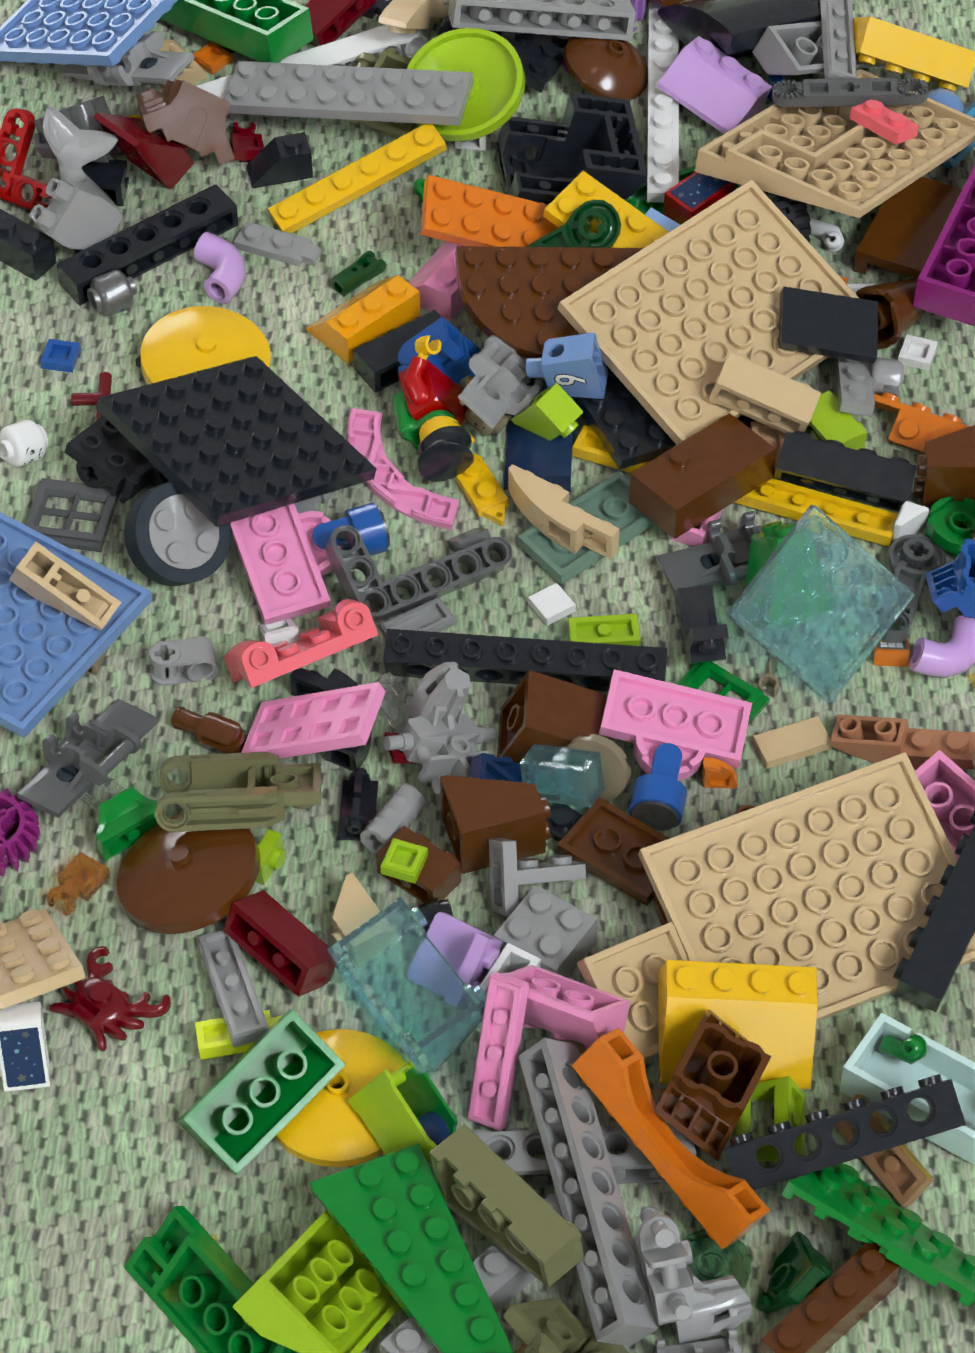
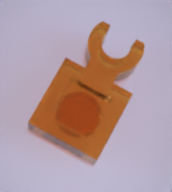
M79 852L57 876L60 886H56L48 892V906L53 907L57 901L66 900L62 905V911L65 916L70 915L75 910L76 900L79 897L89 901L109 879V868Z

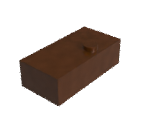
M729 413L630 473L629 503L676 539L774 477L776 448Z

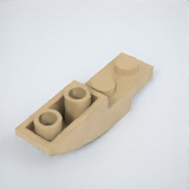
M392 0L379 16L378 23L387 24L388 31L402 34H417V29H428L430 21L440 23L441 18H446L449 5H445L444 0Z
M513 464L508 468V491L523 515L539 531L574 554L582 546H585L612 560L619 551V528L608 521L586 513L579 507L570 505L569 492L561 486L552 484L534 475L532 472L523 470Z

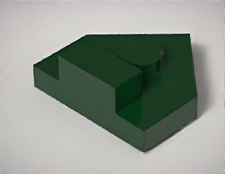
M796 1232L772 1259L768 1269V1274L771 1278L767 1292L761 1291L759 1293L755 1308L769 1314L798 1304L815 1285L819 1287L833 1274L825 1256L816 1250L809 1238L801 1232Z

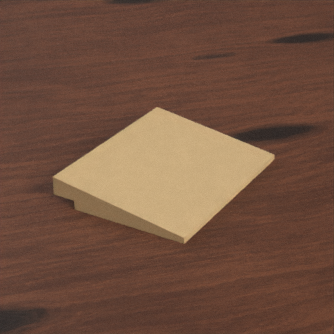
M862 69L857 71V78H881ZM824 74L816 79H825ZM930 98L917 105L886 106L888 109L905 115L908 120L919 125L916 137L896 145L849 119L851 108L854 106H827L818 109L813 107H781L773 104L698 149L695 172L740 185L753 180L762 191L860 218L975 142V118Z

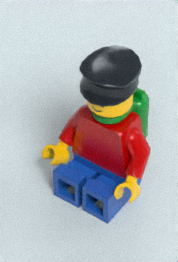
M443 317L409 339L401 347L398 353V361L402 365L398 367V375L403 391L396 393L392 398L398 435L402 439L411 442L412 446L418 450V470L420 475L426 480L434 482L452 479L467 470L474 462V454L470 450L472 445L471 435L466 429L461 427L465 420L464 414L468 408L459 403L460 399L458 396L462 392L460 380L468 375L472 376L467 379L466 387L468 382L475 376L469 367L471 357L481 352L477 345L464 334L461 335L460 331Z

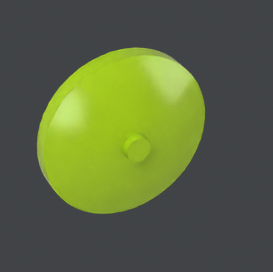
M461 28L445 32L420 48L407 69L472 72L474 83L460 126L433 124L443 140L469 141L494 132L504 125L515 113L524 94L525 72L518 53L505 38L485 29ZM416 123L418 127L424 125V124Z

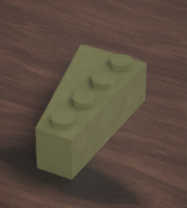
M463 1124L429 1152L436 1181L447 1206L547 1287L552 1286L584 1258L580 1241L582 1235L578 1228L571 1221L562 1218L466 1124Z

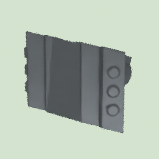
M104 95L59 110L79 129L102 132L105 131L93 117L96 113L111 114ZM44 116L34 120L38 132L34 134L36 149L43 158L57 159L44 136ZM115 145L106 155L92 162L109 163V160H114V155L123 156V154Z

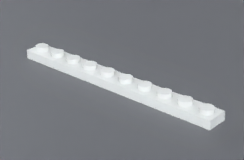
M649 2L647 202L664 203V193L679 183V102L656 86L678 56V36L657 14L661 6Z

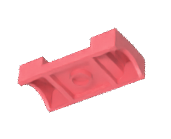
M345 599L337 603L333 611L317 617L321 631L318 627L306 630L299 634L300 640L289 644L285 640L272 645L267 642L247 640L234 645L223 656L232 680L237 682L244 678L248 685L253 688L377 636L378 632L369 608L359 601Z

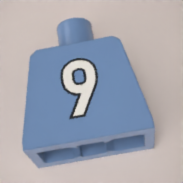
M595 333L548 339L544 343L542 358L527 359L526 373L528 378H545L548 387L557 382L570 397L604 399L608 370L602 360L601 350Z

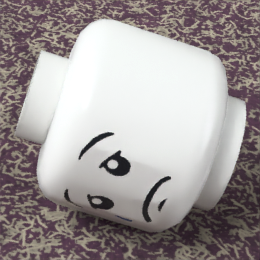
M22 420L8 425L0 431V457L10 465L22 467L44 457L48 447V437L43 427L31 420Z

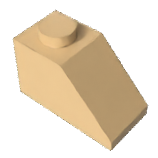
M353 872L347 874L332 916L333 933L330 934V938L336 951L339 954L345 952L351 962H354L391 943L390 924Z

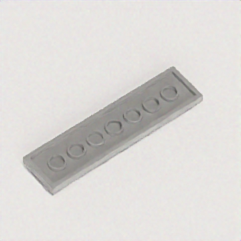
M238 61L224 99L232 103L228 112L232 114L460 126L474 79L472 72Z

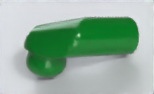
M886 1035L881 1042L880 1051L912 1065L926 1056L928 1046L926 1040L920 1035H910L905 1040Z

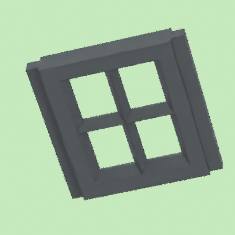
M42 478L25 525L70 549L102 552L120 493L113 497L110 495L112 487L109 486L91 488L84 483ZM48 497L73 499L70 510L45 507ZM79 500L104 503L101 514L76 511ZM42 515L67 518L64 528L57 529L39 526ZM73 519L98 522L95 533L70 530Z

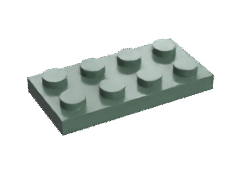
M621 471L569 503L619 528V547L655 524L629 503L630 479ZM535 526L517 536V545L560 584L565 583L605 557L585 546H582L574 554L549 539Z

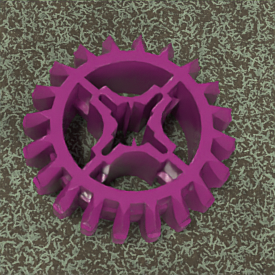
M8 788L0 793V874L3 877L6 873V867L10 866L18 872L19 860L29 863L30 852H37V841L40 840L39 837L41 836L38 826V815L33 810V806L17 798V794L12 796Z

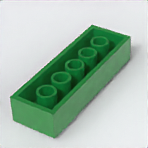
M177 0L172 5V9L160 18L259 62L280 63L283 59L313 40L309 8L291 0Z

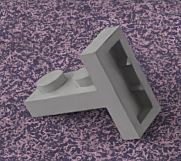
M503 837L489 838L492 912L504 916L511 915L519 905L518 885L586 879V865L573 861L572 855L550 856V862L538 863L537 858L517 859L516 841Z

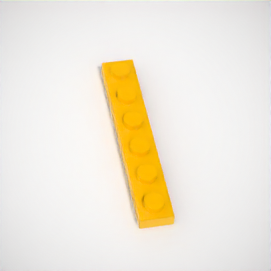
M424 124L269 207V214L280 231L287 233L295 232L446 151V143L433 124Z

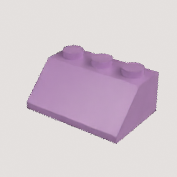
M700 36L682 49L656 86L723 134L757 115L761 111L772 88L759 75L752 73L740 65L736 59L727 56L714 47L710 41Z

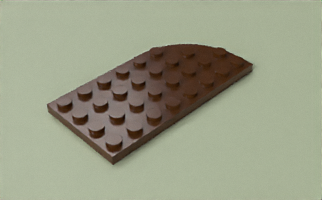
M457 246L455 258L459 293L468 314L488 337L491 335L497 336L513 348L517 355L522 357L542 358L544 343L548 339L579 335L557 309L560 301L644 248Z

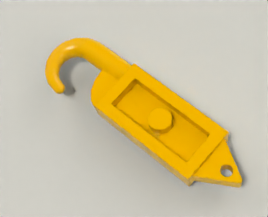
M471 435L472 443H474L475 439ZM473 453L474 462L472 465L454 477L478 517L483 516L504 526L506 507L509 506V499L481 455Z

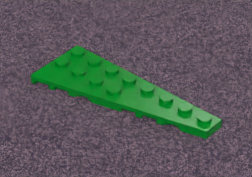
M419 1144L310 1182L312 1196L314 1198L317 1197L328 1211L330 1219L335 1225L340 1226L351 1240V1245L357 1253H361L375 1270L377 1278L408 1317H412L423 1330L428 1342L435 1346L440 1353H514Z
M841 1163L803 1175L787 1183L782 1192V1195L787 1199L791 1200L794 1196L802 1198L816 1207L813 1213L815 1216L822 1220L827 1216L847 1225V1235L857 1241L879 1244V1252L884 1254V1257L934 1287H936L938 1281L944 1283L961 1294L959 1302L968 1307L971 1303L975 1305V1256L964 1254L954 1246V1242L950 1237L941 1232L932 1231L922 1223V1218L909 1209H902L892 1202L890 1195L885 1190L867 1184L859 1178V1173L853 1167Z

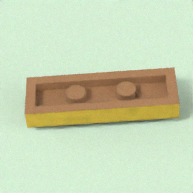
M855 1094L850 1101L863 1098L865 1096ZM877 1111L871 1115L870 1126L875 1132L883 1133L890 1128ZM846 1121L835 1124L836 1128L850 1142L854 1136L852 1125ZM905 1144L861 1157L902 1207H907L914 1203L934 1181V1178Z

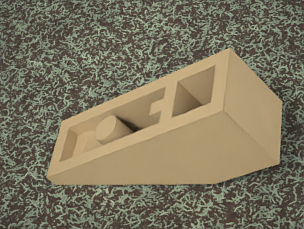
M36 541L9 579L36 600L100 631L122 603Z

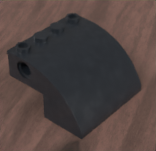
M570 93L561 123L511 116L502 125L498 141L495 143L504 194L547 205L582 171L589 174L625 201L645 183L647 178L630 100Z

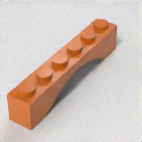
M620 1028L599 1037L572 1065L582 1082L593 1091L605 1106L607 1113L620 1124L629 1135L631 1142L642 1151L655 1167L657 1174L669 1184L680 1198L683 1206L692 1212L705 1228L707 1235L722 1250L742 1238L770 1211L745 1179L727 1175L707 1165L692 1154L677 1139L664 1119L654 1112L657 1105L652 1097L646 1077L644 1057Z

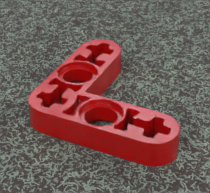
M14 108L6 113L0 130V177L6 182L5 187H2L0 184V198L31 211L38 204L47 208L50 203L41 201L43 197L52 198L46 193L48 184L21 174L35 130V117L29 110ZM17 118L24 122L22 128H19V125L16 124ZM11 134L15 135V137H20V140L11 139ZM9 144H13L16 148V157L12 161H9L5 155V150ZM2 165L11 167V171H8L6 168H1ZM26 184L31 185L33 188V197L29 201L24 200L22 196V189Z

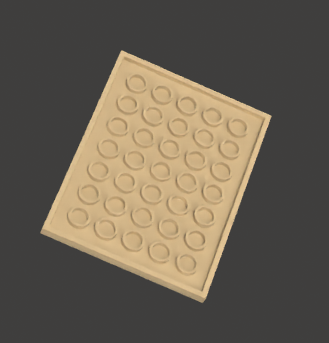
M750 180L560 301L557 309L579 334L595 333L604 363L675 444L678 445L729 413L736 418L743 415L709 400L711 391L729 352L745 356L752 362L765 368L777 370L783 376L795 380L829 357L779 348L780 292L783 286L853 298L859 297L757 184Z
M906 752L642 848L638 853L668 922L673 923L689 961L817 967L818 1007L816 1022L896 991L899 980L893 978L902 957L909 960L914 951V948L909 947V943L918 926L925 928L929 917L925 916L924 913L932 896L940 897L945 888L939 883L948 864L955 866L958 861ZM975 933L958 967L975 961Z

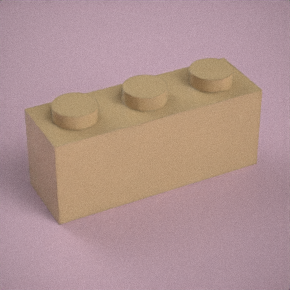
M729 352L711 391L709 400L786 434V431L793 433L806 430L821 392L813 389L806 383L797 382L783 376L777 370L768 369L756 364L745 356Z

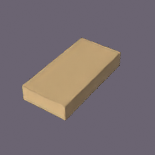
M819 716L754 735L752 741L766 769L832 749L831 738Z

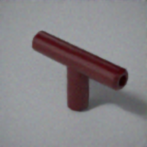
M109 372L100 373L98 392L72 393L71 404L73 406L97 405L99 397L111 394L112 375ZM98 410L96 421L103 416Z

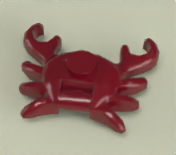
M106 946L94 948L89 952L86 958L88 978L84 981L74 982L76 989L74 992L66 986L61 987V993L68 1003L59 1002L50 1005V1011L69 1016L73 1019L76 1017L85 1024L96 1040L100 1051L107 1049L103 1033H107L115 1039L125 1041L127 1035L119 1027L130 1030L144 1028L142 1020L133 1019L132 1017H161L171 1007V998L167 994L163 996L161 1004L150 1005L151 997L147 991L143 993L138 1001L131 1003L129 1002L130 998L127 992H122L113 984V981L101 979L113 971L112 963L98 964L96 962L99 957L109 955L110 952Z

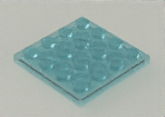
M810 505L725 615L815 694L832 704L915 594L816 505Z

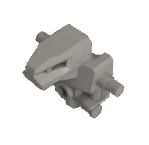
M444 662L425 674L407 707L412 718L408 720L402 733L394 736H385L383 739L385 750L399 749L403 751L407 761L422 764L423 768L418 778L421 783L432 782V788L436 794H441V776L469 777L472 757L481 753L490 754L488 751H478L475 744L495 741L497 736L494 727H476L469 716L462 714L463 700L471 687L469 674L458 669L456 662Z
M647 1206L641 1211L640 1219L642 1223L639 1227L638 1235L633 1237L634 1245L639 1251L640 1267L658 1325L669 1323L673 1336L678 1344L727 1333V1330L736 1328L751 1316V1301L733 1275L700 1281L693 1274L692 1269L686 1266V1264L693 1263L692 1251L687 1239L680 1240L676 1223L669 1216L660 1214L656 1207Z

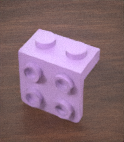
M439 912L434 916L410 969L409 977L412 981L446 997L445 1002L457 1008L471 1009V998L499 957L504 941L447 913Z

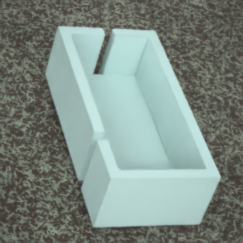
M881 1013L843 1066L840 1092L851 1098L855 1094L864 1095L872 1103L882 1100L880 1092L891 1088L903 1086L904 1092L920 1088L918 1080L940 1074L942 1081L952 1079L966 1125L925 1137V1139L975 1165V1062L919 1032L917 1035L922 1036L927 1042L928 1052L926 1056L911 1065L882 1053L880 1045L886 1035L905 1040L911 1035L912 1029ZM915 1098L908 1105V1114L914 1121H922L929 1114V1106L924 1099ZM877 1110L878 1113L891 1119L887 1111Z

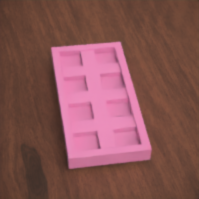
M379 682L261 702L241 753L269 752L278 755L280 759L366 745L386 691Z

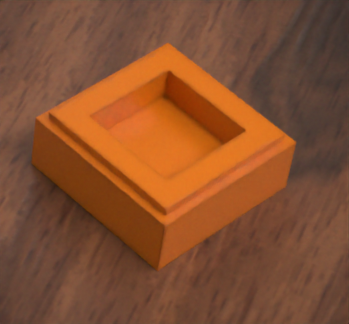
M213 41L194 53V60L211 75L233 61V54Z

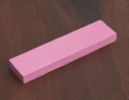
M495 972L489 976L467 1120L501 1131L507 1128L530 983Z

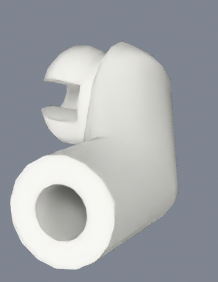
M813 218L810 219L811 234L821 237L827 250L836 252L843 247L844 238L838 226Z

